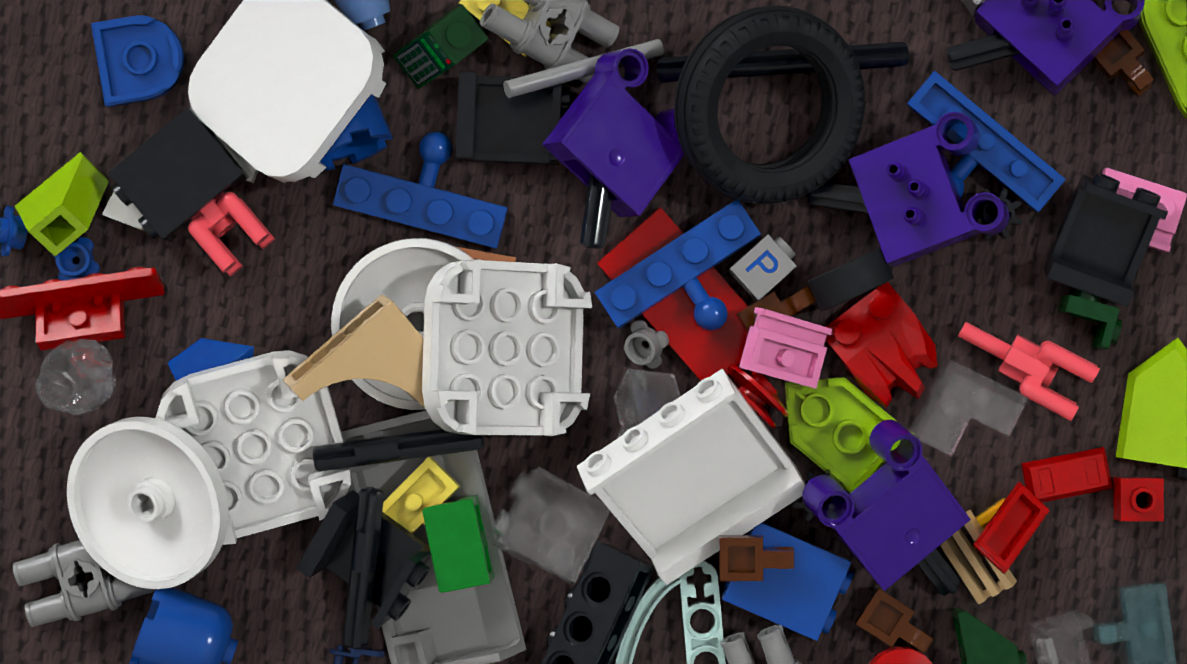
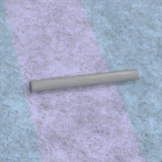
M659 39L619 49H637L643 53L646 59L658 57L664 53L663 44ZM603 54L504 81L505 94L508 98L594 75L595 64ZM619 62L618 68L623 66L621 62Z

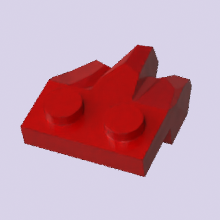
M888 282L878 286L826 326L832 329L831 335L827 334L825 342L845 365L849 374L861 389L885 408L893 400L890 391L893 387H900L919 400L925 386L915 370L920 366L929 369L938 367L936 345L914 312Z

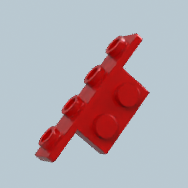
M133 267L125 272L111 274L92 273L85 276V278L64 281L52 279L45 281L43 284L24 287L6 286L0 290V319L35 314L36 344L41 351L125 338L124 301L162 296L165 294L164 284L155 268Z

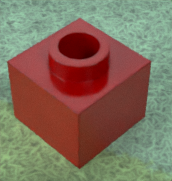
M1113 477V519L1118 521H1164V478ZM1141 492L1147 494V505L1143 508L1138 507L1136 504V497Z

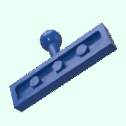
M936 71L932 72L906 104L908 108L930 126L936 125L940 117L946 113L955 111L969 117L979 129L980 138L976 148L969 154L963 155L950 170L960 198L964 193L963 181L977 165L1035 213L1043 208L1066 180ZM960 123L952 126L947 134L948 141L952 144H959L964 141L968 132L966 124Z
M430 132L419 143V154L424 162L418 183L343 164L333 202L334 206L496 249L500 242L508 207L435 188L440 165L449 160L453 151L450 139L441 132Z
M736 199L594 293L616 327L620 329L673 293L684 288L695 305L694 320L697 325L707 331L717 330L727 320V307L720 299L709 297L697 278L761 237V233L739 200Z

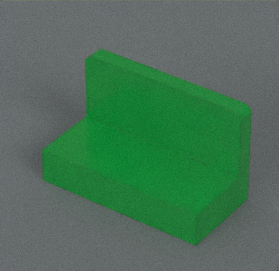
M478 494L461 497L453 502L425 507L422 512L439 592L444 593L490 584L494 579V573Z

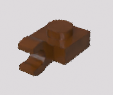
M1128 30L1120 31L1092 59L1109 80L1121 73L1126 84L1137 97H1140L1152 87L1151 83L1154 79L1137 61V59L1144 55L1145 49Z
M808 286L780 302L775 292H772L737 313L736 316L748 334L750 326H754L756 321L755 307L792 316L816 300Z
M720 535L719 537L720 581H763V568H794L793 546L763 548V535Z
M878 587L855 622L856 625L890 647H893L900 637L925 653L933 641L930 635L909 623V620L915 613L914 610Z

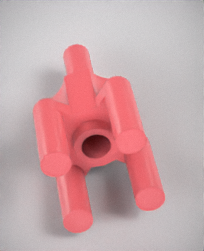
M222 192L191 217L192 221L188 224V231L218 268L223 273L226 272L230 277L238 272L243 265L221 241L220 237L228 233L237 223L261 249H265L275 240L274 236L246 203L233 192Z
M968 322L964 323L958 334V337L1002 359L997 372L1018 382L1022 396L1069 421H1072L1079 406L1073 400L1048 388L1059 367L1090 383H1093L1100 370L1094 363L1051 341H1044L1039 346L1017 334L1010 345Z

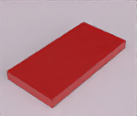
M660 207L605 255L597 265L612 281L684 233ZM714 267L697 279L709 297L720 299L727 307L728 317L721 328L707 331L697 325L694 320L695 305L684 288H681L642 314L656 331H664L669 338L668 345L700 381L712 376L721 369L728 375L727 367L730 364L738 366L741 362L748 336L736 314L749 306Z

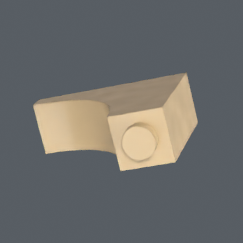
M381 294L288 374L283 381L298 398L304 401L318 390L337 382L352 379L379 380L401 388L424 407L422 393L423 337L396 304Z

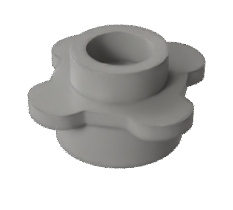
M635 321L631 325L632 334L625 341L624 351L635 364L646 365L652 369L657 368L662 363L660 355L663 348L669 344V338L664 331H655L649 328L645 321ZM644 341L649 343V348L645 346Z

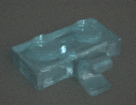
M1156 582L1119 587L1123 621L1092 624L1094 641H1100V644L1126 641L1129 664H1176L1166 583Z

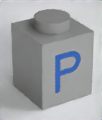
M768 234L736 262L728 272L757 302L797 267L791 260L796 254L780 236L773 240Z

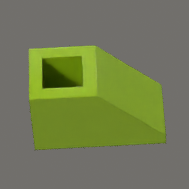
M80 152L17 203L15 208L28 232L50 253L57 256L89 229L109 181Z

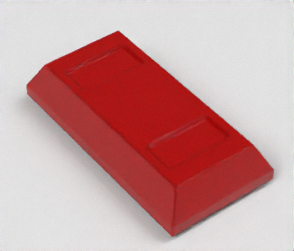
M1105 447L1021 463L1025 487L1042 503L1113 489Z
M1017 482L973 546L999 571L1005 574L1050 510L1021 482Z

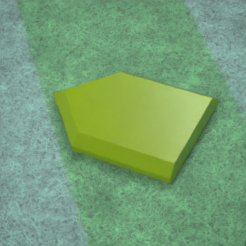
M1176 338L1128 373L1116 457L1187 468V348L1179 338Z
M845 377L819 379L816 389L792 382H785L790 443L823 471L829 469L830 476L838 483H842L843 487L851 493L885 463L870 446L869 437L873 428L884 420L895 419ZM901 440L894 443L891 451L898 447Z

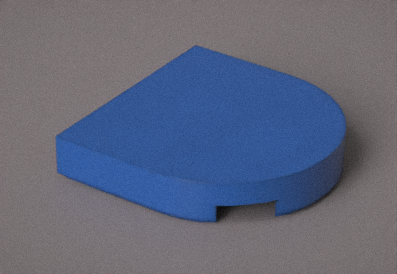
M144 15L91 23L105 107L110 108L154 100L168 93L177 84L184 67V51L178 36L165 23Z

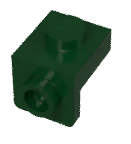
M1076 289L1074 296H1061L1058 313L1098 323L1092 348L1108 350L1110 343L1115 344L1122 328V319L1117 318L1120 308L1099 303L1101 297Z

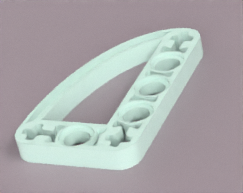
M704 560L695 567H702L704 574L711 575V580L704 582L703 590L704 597L713 594V603L698 601L688 605L687 597L696 598L694 584L687 583L686 581L687 576L694 574V568L668 585L659 576L650 584L643 593L618 648L615 664L633 663L635 651L647 620L659 601L678 584H680L686 663L694 664L696 656L706 651L715 654L718 664H726L725 654L720 645V642L724 640L719 581L717 572L711 563ZM707 609L714 615V625L708 632L700 633L691 627L690 618L696 610Z

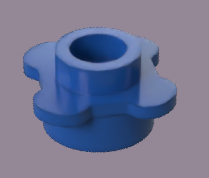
M8 205L5 207L3 218L0 217L1 255L6 257L9 256L11 249L21 250L24 247L28 232L20 215H14L13 206Z
M81 237L77 242H72L57 256L53 255L56 259V265L60 270L58 273L59 280L77 279L92 273H99L100 265L94 261L92 253L94 243L91 239ZM74 257H79L80 259L77 265L73 264Z

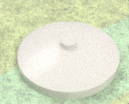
M427 238L402 239L373 250L353 266L339 287L331 316L332 336L382 294L396 304L423 337L424 301L428 284L433 276L448 263L475 259L453 245ZM352 379L365 393L387 405L408 410H426L425 407L397 386L379 380Z
M125 418L93 433L84 441L74 456L67 481V502L70 518L77 536L86 551L109 574L136 587L166 589L190 580L206 569L215 559L223 545L228 526L229 510L226 490L221 475L209 454L187 432L169 422L156 418Z

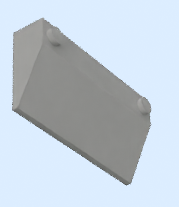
M427 410L341 432L345 443L439 430L442 428L432 421ZM477 450L432 456L461 486L445 503L457 501L461 497L478 494L494 579L490 584L441 593L438 590L432 557H430L426 563L430 567V571L424 581L416 589L412 587L407 597L411 599V604L399 620L395 621L391 618L382 625L391 664H489L503 661L527 649ZM427 457L350 467L351 485L348 492L354 490L359 493L360 489L374 487L383 491L385 501ZM423 525L414 535L429 545L426 527Z

